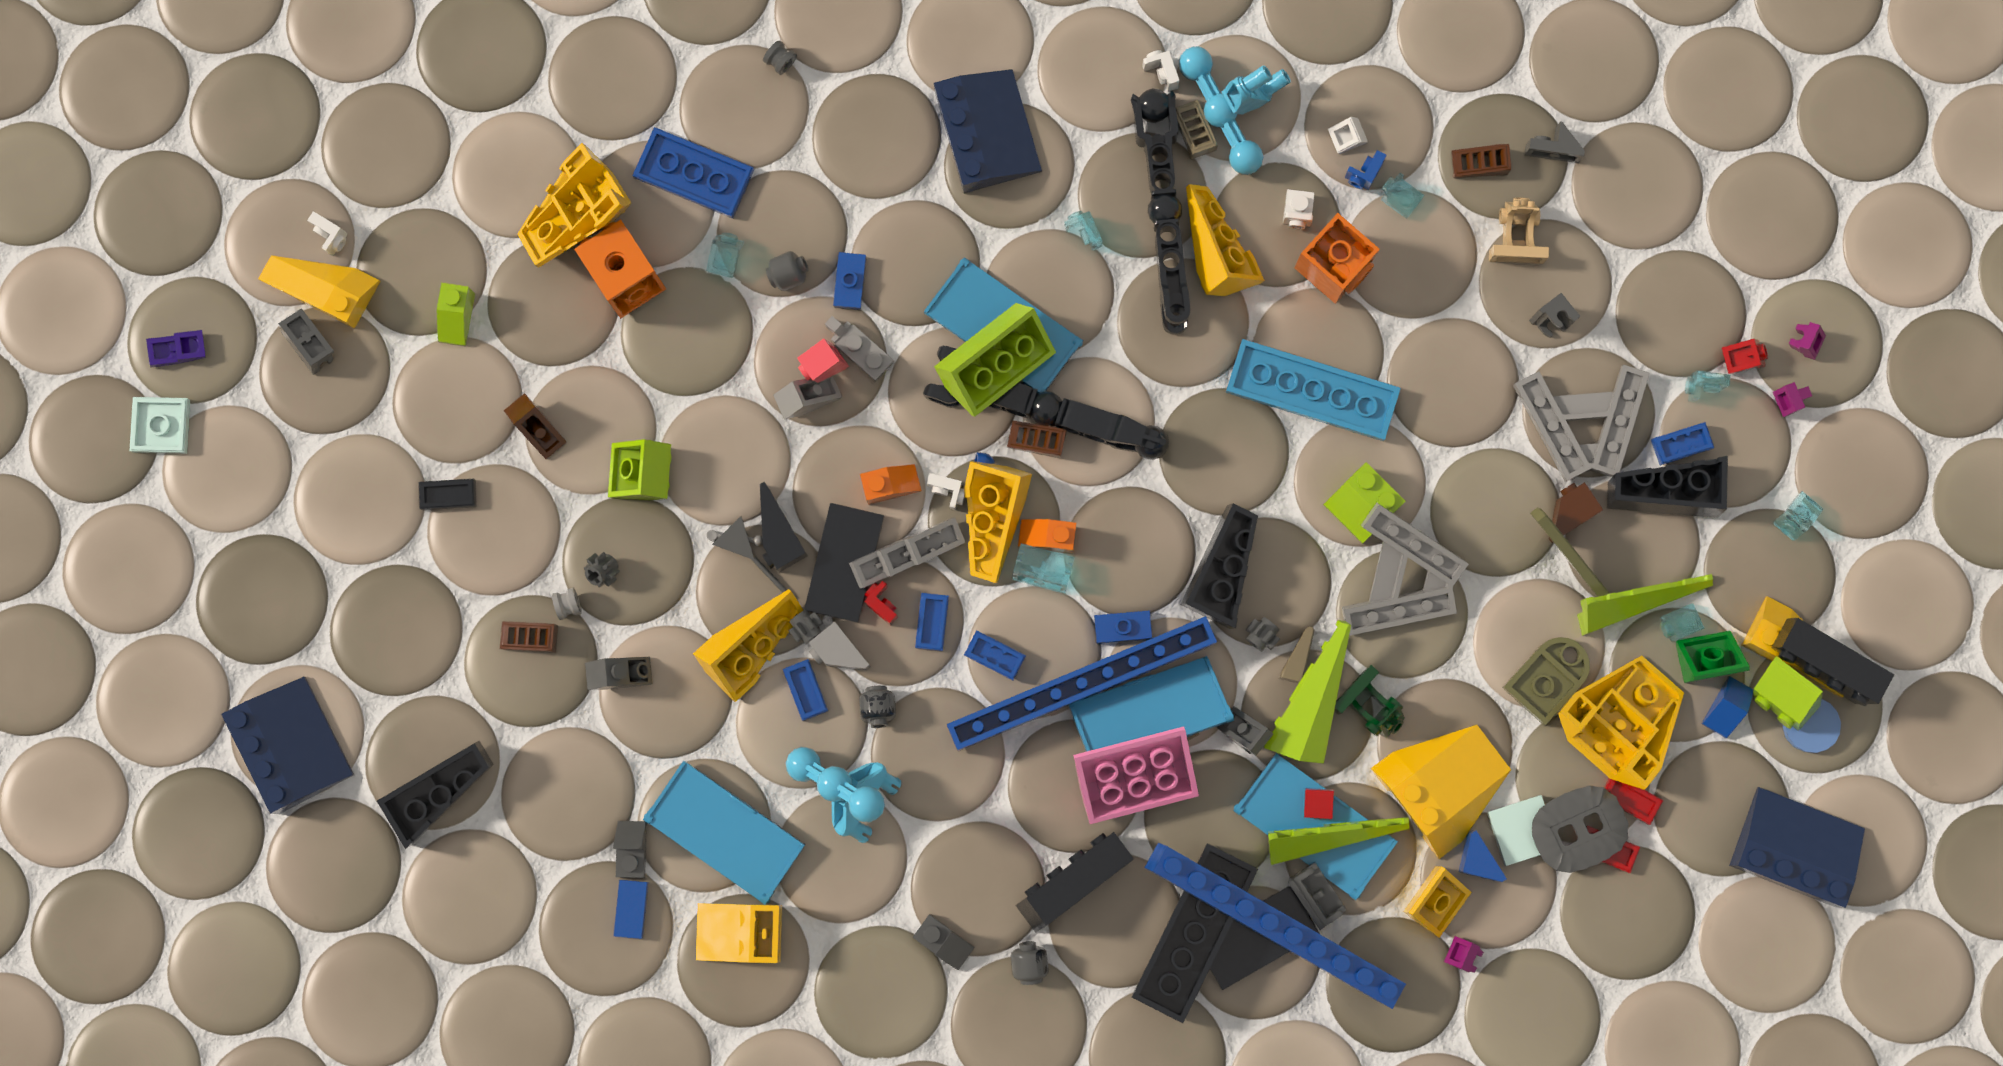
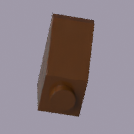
M525 393L504 410L517 429L545 459L567 442Z
M1585 482L1578 487L1575 483H1572L1560 491L1563 496L1556 500L1552 522L1565 535L1603 511Z

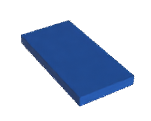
M654 127L632 176L644 183L733 219L752 177L754 168Z

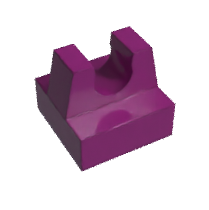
M1812 322L1809 325L1797 324L1796 331L1804 336L1801 340L1790 339L1789 345L1791 348L1802 353L1804 357L1815 360L1826 335L1819 324Z
M1795 382L1773 392L1783 417L1805 408L1803 401L1812 397L1809 386L1797 389Z
M1455 936L1444 962L1466 972L1475 973L1477 967L1473 963L1476 955L1482 957L1484 952L1480 949V946Z

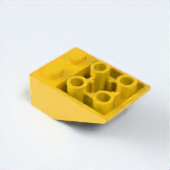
M698 903L696 960L748 963L781 962L782 905Z

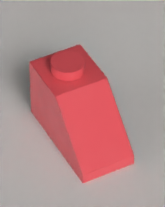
M824 338L797 357L801 363L798 368L807 380L812 379L817 383L850 367L835 345Z

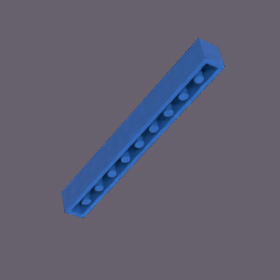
M1205 616L948 723L947 727L959 752L1069 706L1079 700L1093 696L1215 645L1217 640Z
M1158 843L1144 867L1391 1009L1394 1008L1406 985L1399 979L1166 845Z

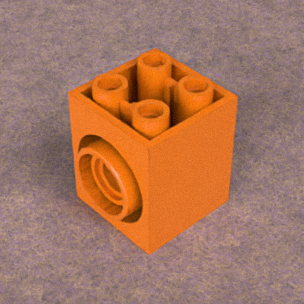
M1337 213L1303 250L1294 268L1336 304L1346 292L1350 294L1374 267L1372 262L1380 249Z
M621 219L617 222L609 223L600 233L594 237L584 239L574 249L620 319L666 290V287Z

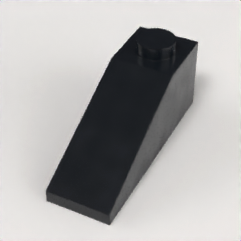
M764 481L760 484L763 547L766 550V553L762 556L770 569L775 567L778 572H781L808 555Z

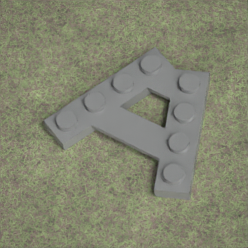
M1622 365L1613 392L1552 396L1539 371L1513 385L1565 482L1588 470L1610 477L1620 472L1648 381L1649 372ZM1605 418L1598 443L1579 445L1566 422Z
M1376 503L1361 526L1381 539L1383 543L1369 601L1342 607L1344 621L1351 624L1349 636L1456 614L1453 586L1469 564L1379 503ZM1410 558L1428 570L1424 588L1420 591L1399 595L1407 559Z

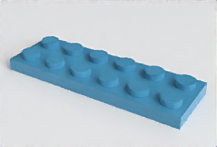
M1242 339L1226 393L1384 442L1401 388Z

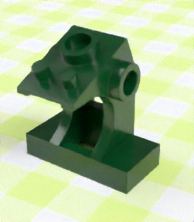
M1370 665L1336 700L1334 711L1339 715L1350 706L1367 722L1365 727L1377 737L1381 734L1387 738L1391 733L1395 734L1402 727L1403 720L1405 719L1401 711L1403 706L1393 697L1387 700L1372 686L1370 682L1378 675L1379 671ZM1371 696L1383 706L1382 710L1375 717L1362 708Z

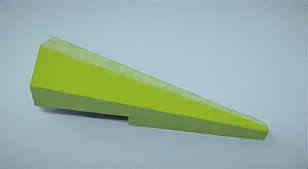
M1712 574L1672 583L1667 582L1618 593H1610L1599 597L1585 598L1580 601L1583 612L1577 614L1582 636L1713 586Z
M1342 620L1336 622L1337 628L1328 642L1325 641L1321 646L1323 651L1315 664H1310L1289 698L1290 705L1283 716H1278L1276 719V727L1272 732V737L1264 745L1265 749L1298 761L1324 764L1351 624Z
M1409 817L1323 824L1324 827L1268 831L1270 863L1274 865L1409 829Z

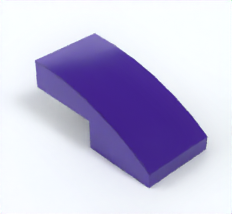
M202 330L174 333V336L146 339L150 368L206 358Z

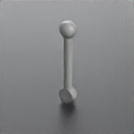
M710 530L707 532V539L716 541L722 534ZM760 535L748 537L750 543H754L756 546L763 544V538Z

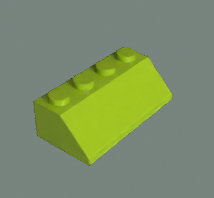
M1015 303L936 364L934 368L948 392L975 417L1053 356L1056 351L1035 309Z

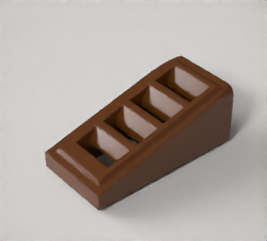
M1509 144L1451 151L1453 178L1508 175L1511 171ZM1484 155H1489L1490 167H1485ZM1496 155H1500L1501 165L1499 166L1496 164ZM1473 156H1477L1478 168L1474 169ZM1461 157H1466L1467 170H1462Z
M1013 420L1007 448L1061 459L1067 429ZM1019 428L1024 429L1022 444L1016 443ZM1030 431H1035L1033 444L1027 445ZM1040 433L1046 434L1043 447L1038 446ZM1051 435L1057 436L1054 449L1049 448Z
M502 621L500 649L556 653L558 625ZM509 628H515L513 644H508ZM520 629H525L524 644H519ZM531 629L536 630L534 645H530ZM541 630H546L545 645H540Z

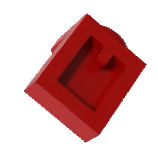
M1755 338L1722 347L1727 371L1730 375L1766 366L1765 360L1768 359L1766 346L1764 343L1760 344L1759 340Z
M884 581L879 585L874 583L865 593L867 599L864 602L891 626L898 618L897 614L894 613L897 608L886 598H883L882 601L878 599L888 588L887 584Z

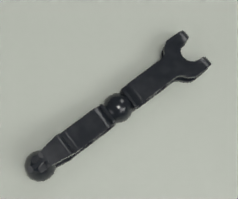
M1152 88L1143 92L1140 97L1133 94L1131 104L1134 113L1136 144L1144 148L1147 162L1149 190L1151 193L1148 215L1154 223V231L1156 232L1155 247L1162 325L1167 333L1177 335L1184 332L1187 328L1190 315V299L1186 281L1181 231L1179 228L1182 206L1181 202L1176 198V189H1174L1175 173L1172 144H1175L1178 136V121L1175 108L1176 95L1173 90L1167 95L1160 89ZM1168 116L1169 132L1165 133L1164 136L1160 134H1155L1154 136L1145 134L1142 118L1147 122L1157 123L1163 121ZM1159 153L1163 154L1166 160L1164 162H1157L1152 157ZM1165 180L1169 183V186L1162 189L1157 187L1155 182ZM1164 232H1170L1175 236V239L1165 241L1160 235ZM1172 258L1177 261L1178 265L1174 268H1168L1164 265L1163 261ZM1170 323L1180 324V325H1178V326H1172Z
M940 346L937 351L939 360H943L956 348ZM931 383L923 391L926 399L949 408L961 405L944 385ZM1017 383L989 405V407L1028 419L1032 417L1040 425L1049 426L1055 424L1057 428L1067 429V432L1109 445L1115 449L1137 452L1141 457L1149 460L1162 457L1169 448L1168 435L1158 426H1145L1127 416L1114 414L1066 398L1062 401L1053 392L1044 391L1038 393V389L1021 383Z

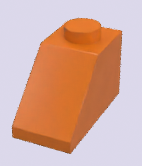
M915 464L885 467L860 474L868 505L922 491Z
M1021 519L1018 547L1073 554L1076 523L1051 519Z

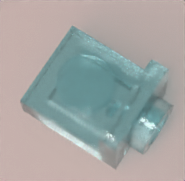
M1399 173L1396 178L1391 176L1381 190L1385 193L1381 201L1407 219L1425 195L1404 181V175Z
M1078 211L1067 217L1068 220L1064 222L1066 232L1082 226L1083 229H1080L1079 233L1084 245L1089 244L1092 251L1102 247V239L1090 211L1086 213Z
M731 233L717 235L712 240L706 271L733 278L744 241L738 240V236Z
M1705 371L1694 372L1690 378H1687L1685 384V394H1689L1688 402H1695L1700 399L1701 387H1703L1704 392L1720 393V390L1730 386L1731 375Z
M1801 491L1787 509L1776 518L1773 524L1791 540L1795 541L1811 527L1824 509L1806 493Z
M1693 603L1660 617L1662 620L1660 623L1661 630L1666 638H1670L1671 642L1705 629Z

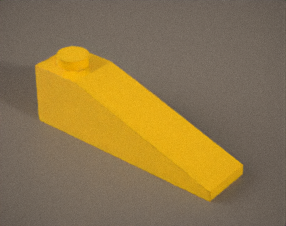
M1189 184L1186 187L1196 271L1206 295L1227 296L1261 284L1264 278L1255 257L1250 250L1245 252L1237 240L1240 234L1236 229L1232 230L1223 219L1226 213L1207 186Z
M975 461L970 462L964 486V495L967 498L968 508L966 522L969 523L970 541L968 542L970 575L994 583L998 582L1027 498L1032 477L1031 473L1008 466Z
M788 589L714 634L693 655L710 678L736 702L756 684L761 676L758 674L767 660L771 661L775 655L772 651L780 639L786 638L789 630L793 627L790 620L801 613L803 608L792 591Z
M1766 596L1741 646L1773 661L1776 656L1778 657L1779 653L1771 647L1786 619H1803L1793 609ZM1784 661L1810 682L1841 698L1844 697L1817 678L1803 672L1802 668L1795 663L1791 664Z

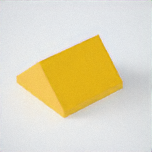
M1435 866L1403 912L1440 938L1472 892L1445 868Z

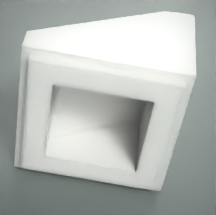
M1350 117L1328 129L1338 154L1368 142L1359 119L1355 117Z

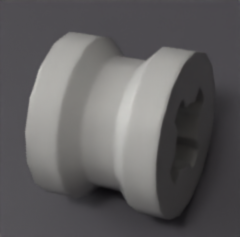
M570 588L563 594L558 592L552 594L554 609L559 620L566 619L567 615L582 614L581 604L575 588Z

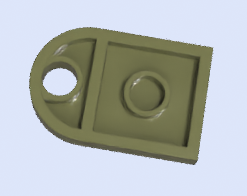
M1564 637L1553 638L1540 645L1502 688L1542 725H1546L1586 681L1590 671L1589 657L1585 649L1578 642ZM1568 647L1573 648L1577 652V659L1574 663H1568L1563 658V652Z

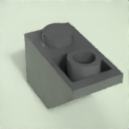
M650 657L604 658L585 663L588 690H608L653 684Z

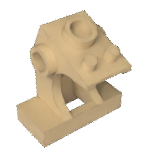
M1515 197L1513 202H1505V208H1500L1499 224H1503V245L1492 246L1489 250V262L1544 264L1549 258V247H1538L1534 244V226H1539L1540 209L1535 205V201H1530L1529 198ZM1512 225L1525 226V240H1512Z

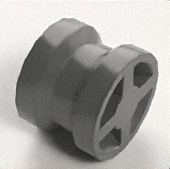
M778 40L768 49L764 55L763 62L774 66L775 71L782 75L792 66L797 54L793 50L788 51L785 48V44Z

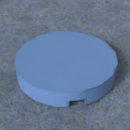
M1822 699L1819 709L1799 731L1794 727L1789 729L1784 725L1782 728L1786 739L1794 748L1807 753H1818L1829 749L1836 743L1840 735L1841 721L1835 708L1829 702Z

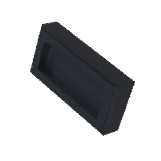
M473 478L419 482L420 510L477 507L476 480Z

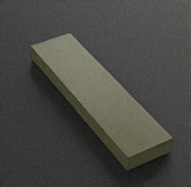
M1537 507L1530 514L1597 597L1610 594L1548 515L1541 508Z

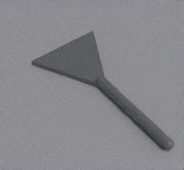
M742 516L712 544L750 558L782 593L787 590L753 554Z

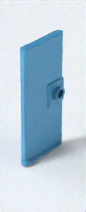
M964 257L927 306L924 314L966 342L1015 303L1034 308L1056 353L1022 379L1021 382L1029 387L1038 389V393L1046 391L1072 355L1083 345L1084 340L1074 335Z
M1207 656L1134 680L1120 687L1069 705L1086 752L1180 727L1185 728L1186 736L1188 737L1234 721V715L1226 702Z
M1277 753L1264 768L1246 795L1234 806L1233 810L1267 835L1268 831L1324 827L1323 824L1368 820L1335 795L1333 798L1332 819L1304 817L1305 788H1325ZM1384 835L1300 857V859L1308 865L1316 862L1328 880L1356 900L1360 898L1365 886L1398 841L1390 835Z
M686 761L681 763L654 805L643 818L645 822L651 824L764 905L770 902V898L805 847V844Z

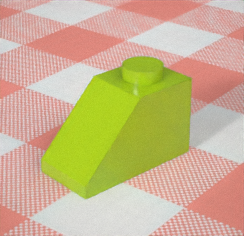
M441 282L437 304L438 342L466 346L475 293L468 286Z

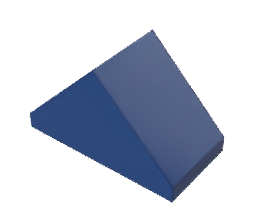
M1728 676L1701 724L1724 738H1728L1747 715L1753 696V689Z
M1477 830L1468 832L1459 872L1497 882L1505 881L1507 879Z

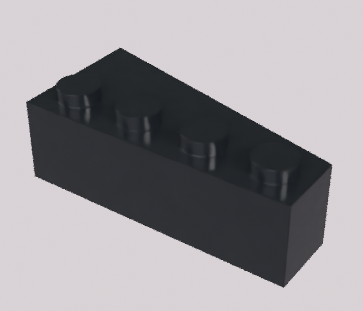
M1728 456L1712 460H1697L1692 463L1679 465L1671 464L1660 468H1645L1615 473L1608 481L1607 509L1718 518L1727 510Z
M1234 503L1226 506L1180 605L1204 617L1206 616L1208 619L1229 629L1236 628L1239 605H1241L1243 595L1242 589L1247 575V564L1252 549L1258 515Z
M1799 618L1786 619L1771 647L1779 653L1778 657L1791 664L1795 663L1806 674L1817 678L1854 704L1862 706L1879 704L1895 675Z
M479 740L377 800V803L402 845L407 849L494 764Z
M1115 832L1107 837L1102 833L1090 842L1093 846L1086 853L1082 849L1068 859L1071 862L1070 865L1064 869L1058 866L1046 875L1049 879L1046 883L1040 886L1037 882L1024 892L1027 897L1015 906L1035 933L1049 925L1134 860Z

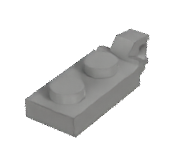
M833 316L825 323L826 328L834 334L831 340L835 343V346L875 382L894 363V360L855 325L850 324L848 321L842 325Z

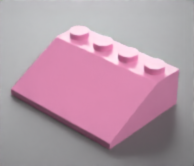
M1184 727L1073 755L1082 799L1090 824L1199 796Z

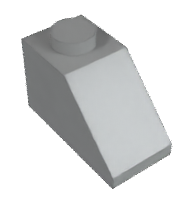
M833 376L819 383L812 379L807 380L806 378L792 381L773 395L784 420L805 415L842 398Z
M835 622L809 642L812 647L809 653L818 664L824 662L830 667L868 670L871 667Z

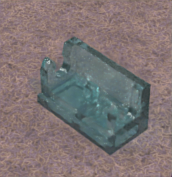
M1021 543L1012 580L1065 594L1075 557Z

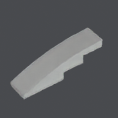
M953 517L850 562L849 565L859 588H865L966 542L956 518Z

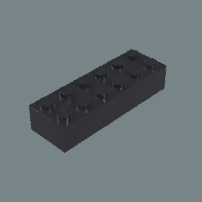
M1208 843L1205 845L1197 864L1248 892L1258 871V868ZM1183 890L1132 994V998L1184 1023L1234 919Z

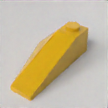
M272 255L258 278L260 281L354 329L381 282L357 268Z

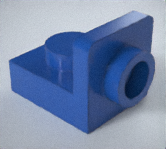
M1377 150L1373 158L1370 156L1366 158L1361 171L1349 166L1345 178L1349 180L1348 183L1357 189L1365 188L1369 190L1387 155Z

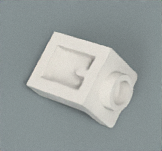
M1161 50L1149 53L1146 56L1147 58L1143 59V70L1148 71L1159 67L1156 71L1160 84H1165L1168 92L1178 89L1179 78L1170 51L1162 53Z
M1287 189L1283 224H1289L1290 228L1299 230L1305 229V226L1310 227L1313 221L1314 192Z
M313 211L307 221L315 226L313 229L315 233L327 239L322 249L334 256L336 252L341 251L344 247L348 233Z
M929 473L927 486L932 488V493L947 496L948 492L953 493L950 502V509L956 510L957 504L963 505L965 495L962 481Z

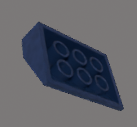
M1013 69L960 75L934 83L936 99L963 193L1042 172Z
M306 677L299 678L249 699L221 714L270 814H281L354 775Z
M1757 787L1729 866L1833 907L1846 908L1856 880L1865 828Z

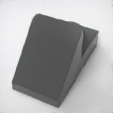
M1560 121L1555 128L1554 141H1551V138L1547 136L1530 138L1526 144L1524 156L1579 163L1584 157L1585 150L1564 123Z
M1233 706L1231 712L1234 715V721L1219 725L1217 729L1247 753H1253L1256 756L1272 737L1273 733L1267 727Z
M618 821L613 849H616V877L645 878L647 822Z
M930 914L913 936L915 940L932 951L935 956L957 970L960 969L975 948Z

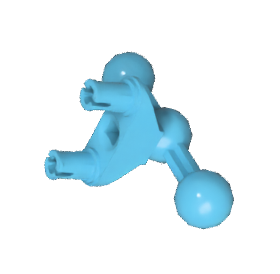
M1200 46L1186 49L1180 55L1178 63L1180 72L1185 78L1197 82L1206 99L1204 107L1205 119L1212 126L1222 129L1232 147L1229 155L1231 167L1242 175L1255 173L1262 166L1264 158L1262 149L1257 143L1245 139L1235 119L1237 114L1243 115L1271 101L1272 94L1291 83L1289 75L1284 69L1271 75L1269 69L1263 65L1246 77H1236L1220 92L1210 74L1213 61L1209 52Z
M807 747L794 749L786 760V771L794 780L800 782L813 780L817 783L819 794L825 800L832 801V823L835 831L843 837L850 835L861 843H866L869 840L862 833H866L869 836L872 835V828L861 822L870 823L875 821L884 811V797L878 791L879 788L885 790L890 795H894L898 790L891 785L894 784L899 788L901 787V780L887 773L886 767L878 762L865 764L849 773L841 767L831 766L824 768L821 766L818 754L813 749Z

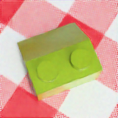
M646 439L612 443L608 498L636 500L667 499L672 459L671 444Z
M1365 462L1323 505L1363 544L1372 533L1364 529L1361 524L1374 505L1379 503L1394 513L1406 501Z
M1777 656L1773 659L1753 690V697L1756 698L1754 701L1759 707L1765 711L1770 709L1778 715L1777 719L1780 723L1789 729L1794 727L1797 731L1819 709L1823 695L1821 689Z

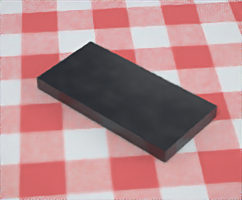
M830 503L804 610L859 623L867 587L859 588L849 563L876 551L884 515Z
M1290 885L1263 900L1268 905L1319 933L1307 910ZM1233 920L1210 970L1221 989L1224 990L1290 951L1240 922Z

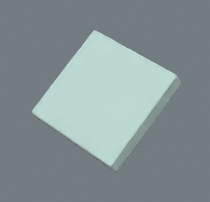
M133 397L129 451L133 453L187 454L190 399Z
M1542 795L1487 812L1504 866L1540 855L1532 837V822L1538 810L1545 805Z

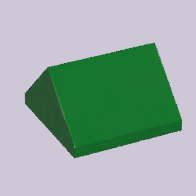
M1731 631L1676 640L1684 683L1750 670V666Z

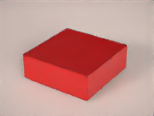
M1305 788L1304 817L1332 819L1334 790Z

